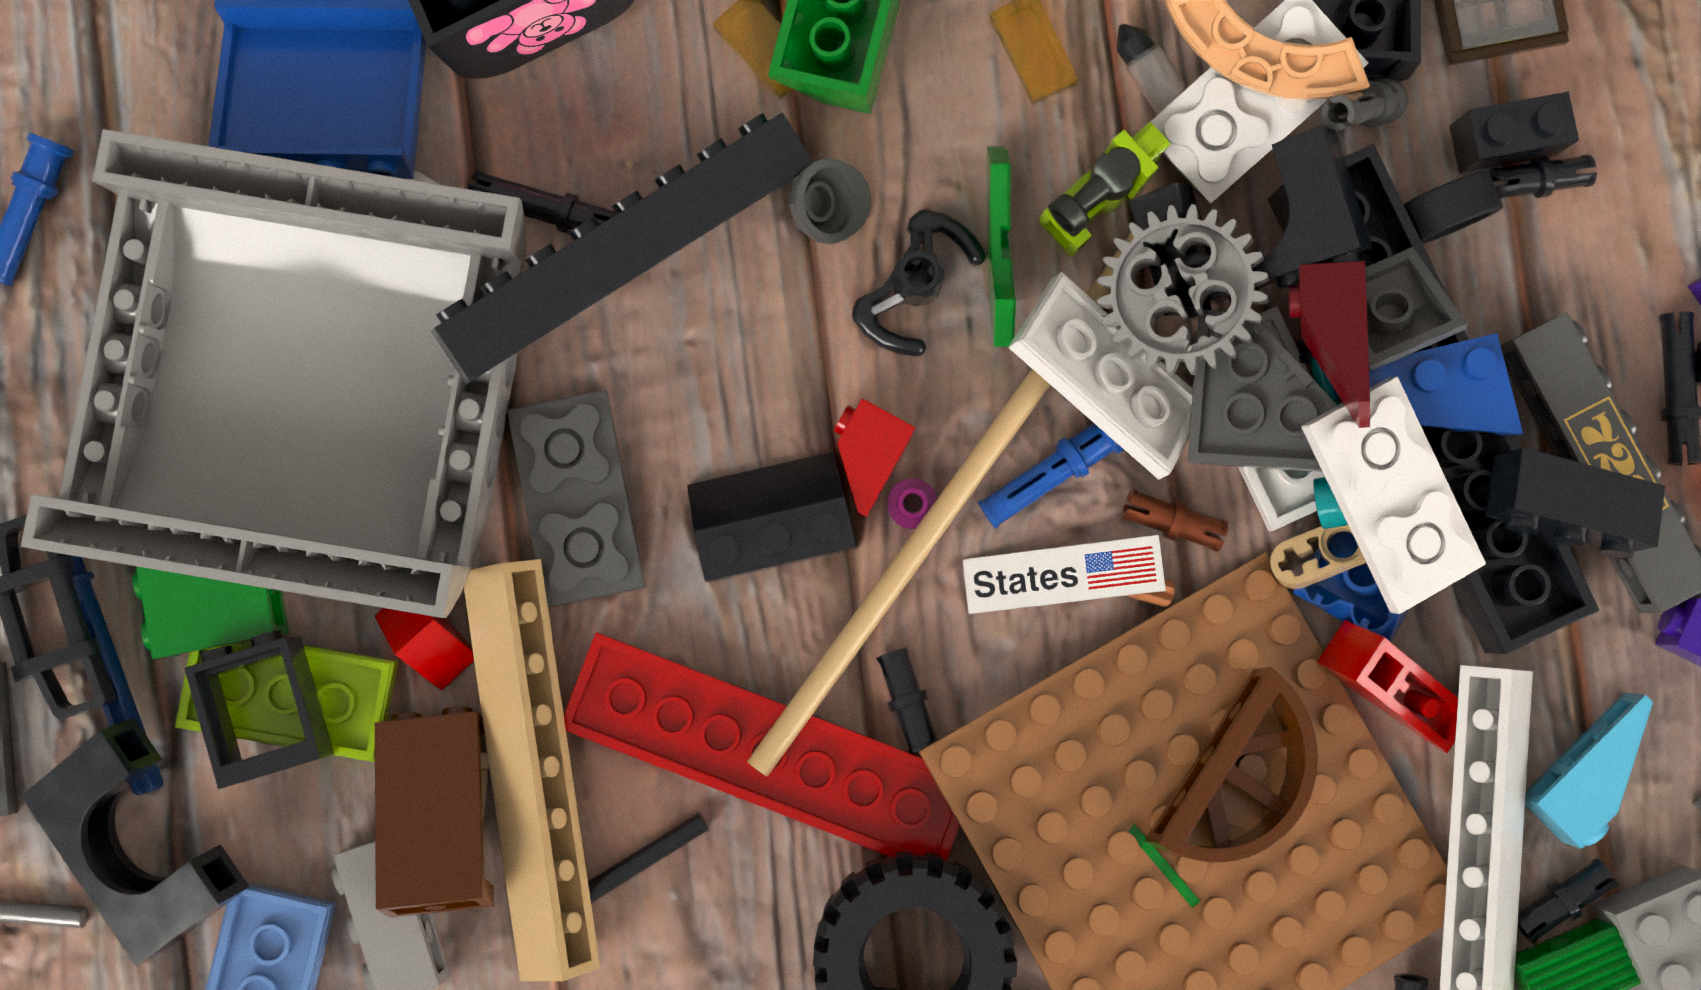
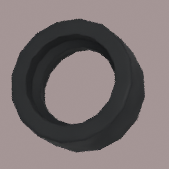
M1488 170L1475 172L1453 180L1403 204L1422 244L1466 228L1497 213L1504 207Z

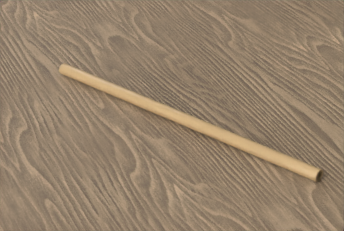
M1132 233L1128 235L1125 241L1130 243L1134 239ZM1119 249L1113 257H1120L1121 252ZM1106 266L1099 277L1113 275V270ZM1096 279L1086 294L1097 303V299L1111 294L1109 289L1102 287ZM1033 369L1027 374L747 760L759 772L767 777L1051 386Z

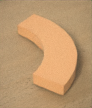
M1165 0V5L1174 24L1195 53L1217 72L1245 88L1284 99L1317 100L1329 99L1336 95H1346L1367 89L1370 86L1352 37L1338 42L1318 45L1282 43L1256 32L1252 26L1235 13L1226 0Z

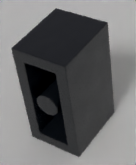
M1569 91L1471 109L1449 126L1459 174L1531 161L1539 157L1556 156L1579 141Z

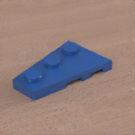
M1497 333L1411 353L1371 372L1369 371L1370 387L1388 377H1398L1421 427L1443 428L1462 432L1498 433L1497 435L1507 436L1523 435Z

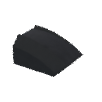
M1313 0L1346 39L1352 37L1356 50L1368 62L1363 68L1368 82L1382 78H1391L1399 82L1407 80L1421 63L1420 0Z

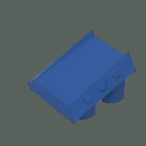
M1346 531L1334 534L1328 542V550L1338 558L1350 557L1358 548L1353 534ZM1318 546L1312 559L1317 558L1319 568H1322L1329 564L1323 559ZM1367 563L1307 587L1294 589L1293 594L1343 622L1346 620L1381 635L1390 642L1395 638L1399 627L1409 611L1408 609L1401 614L1390 613Z

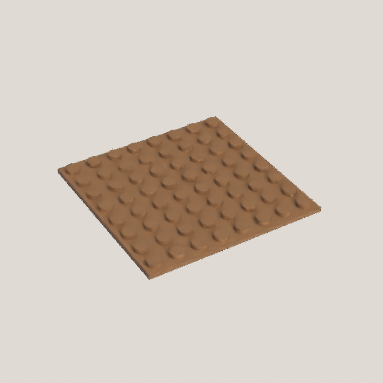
M1266 552L918 751L1051 990H1342L1444 926L1447 866L1342 683L1317 663L1323 650L1288 589L1275 578L1270 566V558ZM1272 667L1284 677L1299 695L1312 721L1318 749V765L1314 789L1302 816L1294 827L1277 843L1251 857L1229 862H1206L1179 857L1155 848L1200 900V903L1192 908L1138 845L1136 838L1128 833V831L1135 824L1147 838L1253 669ZM1272 705L1252 736L1283 731ZM1281 747L1240 755L1234 766L1279 796L1286 773L1287 748ZM1224 779L1219 788L1231 841L1259 824L1268 814L1269 810ZM1206 810L1185 843L1194 846L1213 845Z

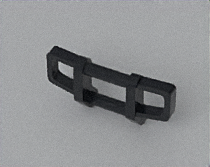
M27 515L1 523L0 566L2 576H0V617L15 665L11 667L14 681L20 682L34 678L52 714L57 719L73 717L114 703L116 694L102 660L97 638L91 639L71 576V572L75 571L71 555L48 552L50 560L22 569L18 534L25 526ZM50 580L70 646L36 657L16 594L27 587ZM82 661L94 695L90 701L72 705L68 701L53 670Z

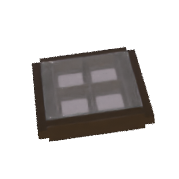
M1434 0L1445 56L1448 57L1449 65L1565 45L1569 42L1567 33L1569 27L1563 0Z

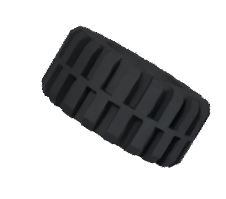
M910 851L895 852L896 857L881 860L880 857L866 862V867L858 873H850L841 882V887L835 895L831 894L824 906L822 918L817 926L813 953L816 990H877L868 977L864 963V950L867 939L881 919L895 911L906 908L932 910L945 917L958 932L963 944L964 960L960 976L949 990H1012V978L1017 977V958L1014 953V945L1016 944L1012 929L991 889L981 878L978 879L971 874L969 868L957 861L951 863L943 860L941 855L925 852V856L911 855Z

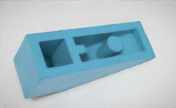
M1624 692L1526 791L1525 806L1562 843L1582 849L1584 846L1595 844L1608 832L1609 825L1607 823L1619 811L1652 708L1653 701L1647 695Z

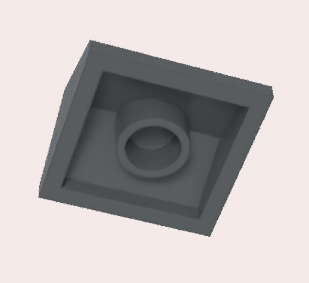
M1413 247L1366 267L1370 372L1466 330L1467 322Z

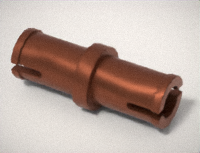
M1131 489L1128 493L1126 500L1130 501L1132 505L1144 508V510L1124 504L1121 514L1122 520H1129L1161 531L1163 538L1172 541L1179 537L1211 548L1215 552L1221 549L1224 541L1220 540L1218 536L1205 531L1208 530L1226 537L1229 526L1228 521L1219 520L1187 509V503L1179 500L1170 503L1138 492L1136 489Z

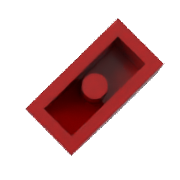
M863 398L856 409L847 405L834 432L841 435L837 442L838 450L857 515L867 519L913 436L916 427Z

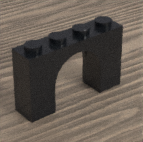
M1320 125L1272 144L1289 200V221L1284 236L1278 245L1268 255L1263 257V262L1252 269V271L1268 273L1269 282L1255 287L1256 291H1259V288L1276 282L1279 289L1298 285L1299 265L1360 261L1358 253L1373 249L1336 130ZM1176 182L1129 200L1135 223L1143 231L1149 228L1148 212L1150 211L1157 216L1160 222L1167 220V211L1170 205L1175 207L1180 218H1186L1191 204L1196 205L1198 209L1192 186ZM1175 230L1165 245L1155 244L1154 246L1145 243L1144 246L1156 252L1161 260L1160 266L1164 264L1167 266L1177 287V291L1172 295L1179 297L1185 306L1190 321H1194L1199 318V314L1190 298L1189 289L1195 285L1188 286L1180 274L1175 259L1180 258L1186 266L1191 268L1202 267L1210 259L1211 249L1206 245L1199 244L1189 248L1184 256L1180 255L1173 245L1178 230ZM1150 265L1149 269L1156 286L1161 280V267ZM1221 291L1213 292L1205 299L1203 309L1212 310L1211 305L1228 299L1231 305V296ZM1174 312L1164 313V316H1180Z
M133 717L97 732L22 794L21 798L137 967L171 947L250 886L221 844L191 859L169 877H158L144 872L125 854L119 843L115 828V813L119 799L130 785L163 760Z

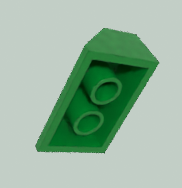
M787 0L768 72L769 78L823 104L871 114L901 0Z

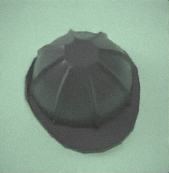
M821 158L810 162L800 172V175L793 178L787 205L790 208L797 229L804 231L814 241L824 244L838 243L856 233L866 223L871 207L870 190L862 173L853 166L837 159Z

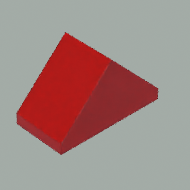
M382 608L374 616L394 654L441 691L474 663L472 646L447 618Z

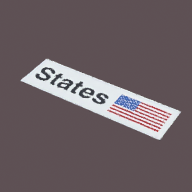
M1159 535L963 559L969 614L1166 591Z

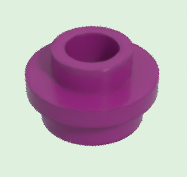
M906 479L896 484L891 490L887 501L888 512L893 521L899 526L906 529H916L937 500V496L928 483L919 479ZM915 494L921 498L923 505L919 512L909 513L904 509L903 500L907 495Z

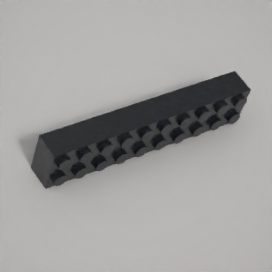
M1374 143L1345 156L1344 159L1373 248L1358 253L1359 260L1365 261L1366 268L1413 247L1445 291ZM1283 184L1267 200L1283 233H1285L1289 221V200ZM1463 330L1416 352L1469 339ZM1422 427L1486 562L1484 566L1452 584L1484 653H1510L1600 611L1568 545L1554 542V534L1542 531L1532 534L1514 532L1506 529V522L1486 517L1494 456L1521 448L1516 436Z

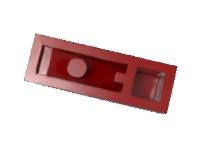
M1344 620L1317 663L1357 694L1439 750L1448 754L1456 740L1458 697L1385 637Z

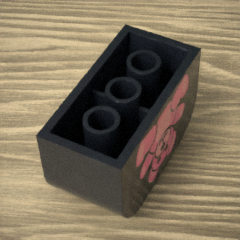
M408 0L428 48L457 75L470 79L489 78L512 71L611 22L624 13L634 2V0Z

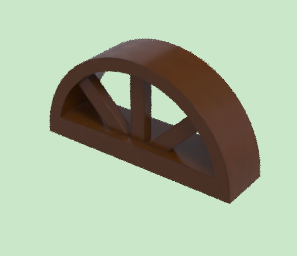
M1272 667L1253 669L1148 834L1145 842L1166 853L1183 858L1206 862L1236 861L1256 855L1277 843L1294 827L1302 816L1313 792L1317 775L1318 749L1316 735L1308 711L1301 698L1284 677ZM1272 705L1283 731L1252 736ZM1281 747L1287 748L1286 773L1279 796L1234 766L1240 755ZM1224 779L1269 810L1268 814L1259 824L1231 841L1219 788ZM1206 810L1213 845L1194 846L1185 843Z

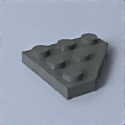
M1204 309V315L1198 318L1197 342L1201 336L1222 338V335L1215 333L1208 327L1205 318L1206 315H1222L1227 310ZM1247 323L1244 327L1252 338L1251 343L1243 342L1237 338L1232 342L1236 351V358L1229 357L1222 350L1216 353L1217 369H1213L1205 358L1198 360V369L1196 375H1194L1188 463L1323 472L1301 426L1338 405L1270 333L1263 323L1262 325Z

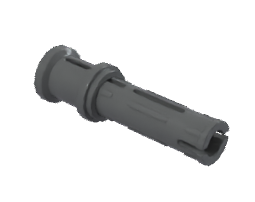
M1382 78L1369 81L1370 86L1367 89L1330 97L1331 102L1326 101L1322 106L1321 117L1324 124L1334 130H1342L1356 124L1369 128L1380 126L1384 123H1391L1400 118L1406 111L1408 104L1407 91L1395 79ZM1348 115L1347 118H1343V119H1340V118H1339V117Z

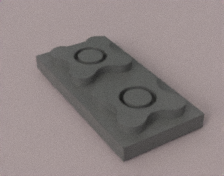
M604 390L507 410L535 559H541L548 607L646 588L608 392Z

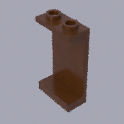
M457 706L445 708L442 710V715L422 717L420 713L402 712L392 715L391 721L374 722L376 910L389 918L493 907L494 888L484 878L480 735H485L482 716L478 711H473L472 708Z

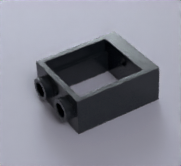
M281 630L264 633L250 638L251 648L238 652H233L232 645L211 649L200 653L201 663L184 668L218 789L334 755L301 637L283 638ZM282 656L306 741L242 760L219 675Z

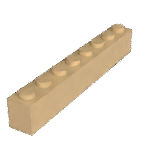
M541 559L499 563L471 569L464 585V593L520 981H565L600 969V961Z

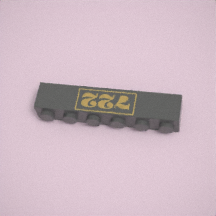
M1567 312L1547 320L1500 345L1506 368L1554 456L1661 484L1659 482L1661 480V473L1657 464L1650 456L1644 454L1635 438L1637 430L1632 418L1628 413L1619 408L1610 392L1612 390V383L1608 374L1601 366L1595 364L1586 348L1588 340L1583 328L1576 321L1571 320ZM1664 493L1658 547L1635 551L1632 558L1609 557L1639 613H1662L1701 593V548L1693 544L1684 527L1686 519L1681 508L1673 500L1669 499L1666 493Z

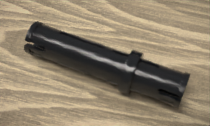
M476 170L472 175V179L476 180L477 184L470 182L468 186L469 190L520 198L525 217L556 225L557 231L569 234L571 230H574L593 217L601 225L617 215L613 210L582 202L579 200L578 195L569 192L565 196L488 175L479 170Z
M1674 312L1659 316L1666 408L1661 410V421L1667 422L1669 457L1667 464L1669 466H1682V445L1687 446L1688 465L1701 464L1699 427L1701 406H1698L1693 323L1695 317L1693 312H1679L1680 333L1675 332Z

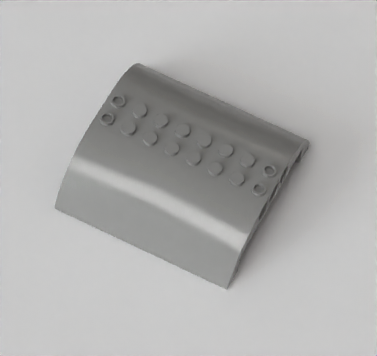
M102 129L92 181L118 195L59 498L31 494L21 547L447 618L469 576L485 526L499 462L518 352L470 383L465 384L431 331L434 327L441 324L436 314L463 298L466 304L470 306L486 296L481 287L506 271L509 272L512 279L526 271V232L522 200L517 197Z

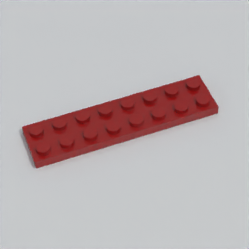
M600 632L595 633L564 712L567 732L887 856L896 857L895 852L910 851L911 855L925 856V852L941 855L942 859L947 861L960 825L921 756L910 754L908 751L812 715L767 777L751 766L747 760L787 707L786 704Z

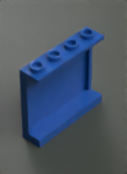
M215 0L214 7L224 22L209 147L402 179H414L426 41L408 0Z

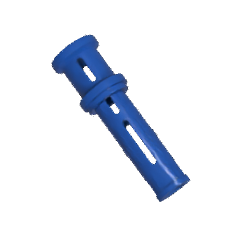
M31 132L27 136V140L31 144L20 171L13 172L10 178L13 179L11 184L16 187L0 224V283L12 287L47 199L52 200L54 196L57 197L59 189L55 186L66 158H72L75 152L70 148Z
M1093 423L1070 439L1063 437L1058 440L1054 453L977 503L991 525L996 529L1001 523L1037 501L1071 476H1074L1076 479L1085 477L1089 474V467L1110 453L1119 454L1124 449Z

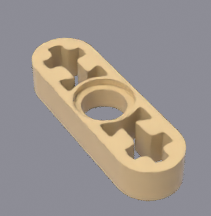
M1349 525L1323 529L1320 526L1280 543L1272 552L1270 566L1280 584L1290 589H1301L1362 565L1366 561L1359 546L1356 552L1347 558L1335 557L1328 550V542L1334 534L1342 531L1352 533ZM1319 541V548L1323 559L1329 564L1319 568L1318 560L1315 558L1302 565L1304 573L1300 576L1294 577L1291 570L1281 571V567L1287 564L1286 555L1295 552L1299 559L1313 555L1314 551L1309 544Z

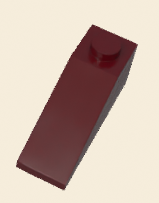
M1365 261L1299 265L1300 286H1289L1290 318H1301V333L1305 344L1358 427L1369 428L1370 383Z

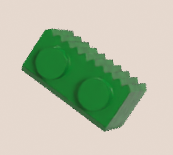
M1592 919L1589 923H1583L1579 927L1572 928L1570 931H1564L1561 935L1553 936L1552 939H1546L1542 943H1536L1533 947H1527L1524 951L1516 952L1514 980L1519 990H1628L1641 984V980L1636 975V969L1632 965V960L1628 956V951L1623 945V940L1619 936L1618 929L1614 925L1600 919Z

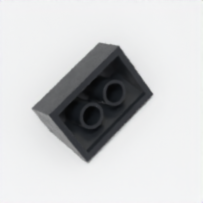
M834 451L687 485L693 530L705 582L712 583L856 549Z

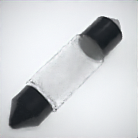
M1121 24L1119 26L1117 52L1127 65L1126 70L1158 115L1182 94L1188 86L1162 48L1155 44L1145 29L1128 24Z

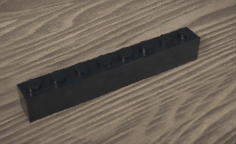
M783 112L769 121L764 113L748 121L738 128L742 137L729 146L725 144L722 138L696 154L701 163L685 172L680 164L654 180L659 189L642 198L637 190L612 206L617 215L601 225L595 217L584 222L569 232L573 242L559 251H556L552 244L537 251L525 260L530 269L512 279L509 272L506 271L481 287L486 296L470 306L462 298L436 314L441 324L434 327L431 333L465 384L470 383L800 175V172L812 162V159Z

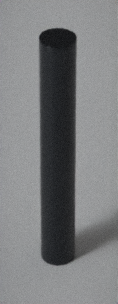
M698 812L589 880L588 886L591 903L708 831L709 827L703 816Z

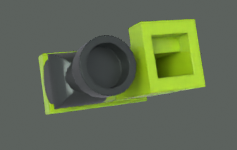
M1151 122L1145 125L1133 137L1125 130L1121 131L1112 139L1107 150L1101 154L1094 167L1065 193L1048 205V208L1043 211L1038 222L1072 258L1092 237V234L1086 227L1101 213L1112 212L1119 208L1127 196L1130 199L1135 198L1159 168L1156 164L1161 159L1160 155L1171 144Z

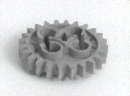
M1193 204L1188 209L1186 218H1180L1175 207L1170 205L1167 211V220L1160 222L1157 216L1150 211L1148 212L1149 228L1143 231L1138 225L1131 222L1129 228L1134 239L1129 243L1123 239L1115 238L1114 243L1121 252L1120 257L1103 258V262L1113 270V275L1098 277L1097 282L1102 287L1109 289L1111 294L1097 299V304L1103 308L1113 309V312L1107 315L1102 322L1107 328L1121 327L1112 339L1116 345L1119 346L1131 340L1133 341L1127 354L1132 360L1147 352L1146 367L1152 371L1157 367L1161 359L1165 360L1169 375H1175L1180 362H1185L1191 375H1196L1198 360L1204 358L1213 369H1217L1216 353L1222 350L1229 357L1236 358L1237 355L1232 342L1237 338L1243 342L1251 343L1252 338L1244 327L1247 323L1262 325L1264 321L1262 316L1253 310V305L1269 303L1268 295L1255 290V287L1269 282V276L1265 272L1252 271L1253 268L1264 261L1261 252L1245 254L1253 243L1252 236L1248 233L1234 239L1233 237L1238 228L1237 221L1231 219L1221 228L1218 227L1219 213L1215 209L1209 212L1204 221L1199 219L1198 209ZM1175 230H1178L1173 245L1180 255L1184 256L1189 248L1199 244L1206 245L1211 249L1210 259L1202 267L1191 268L1186 266L1180 258L1175 259L1180 274L1188 286L1195 285L1189 289V295L1199 316L1204 315V301L1211 293L1221 291L1231 296V305L1225 313L1218 316L1206 315L1205 318L1208 327L1215 333L1222 335V338L1201 336L1189 352L1187 349L1192 334L1186 327L1181 326L1177 333L1169 337L1158 336L1155 332L1156 321L1164 313H1177L1185 323L1190 321L1179 297L1172 295L1177 291V287L1169 269L1165 264L1160 266L1161 260L1156 252L1144 246L1145 243L1154 246L1155 244L1165 245ZM1150 265L1160 266L1162 275L1161 280L1156 286L1150 289H1140L1136 286V276L1141 269Z

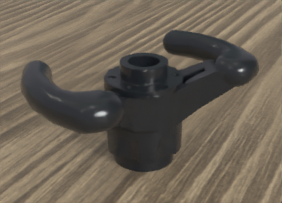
M928 209L918 211L909 219L907 230L910 234V246L897 262L884 286L858 298L852 309V319L866 337L879 347L900 355L921 356L925 353L926 344L922 339L905 337L889 331L880 325L878 315L904 303L915 307L927 305L939 295L945 274L944 269L938 264L937 255L933 253L932 234L941 232L950 237L962 249L969 262L973 265H981L986 259L985 251L975 235L961 222L944 213ZM919 244H923L924 252L918 251ZM894 288L896 295L883 301L884 298L889 296L892 289Z

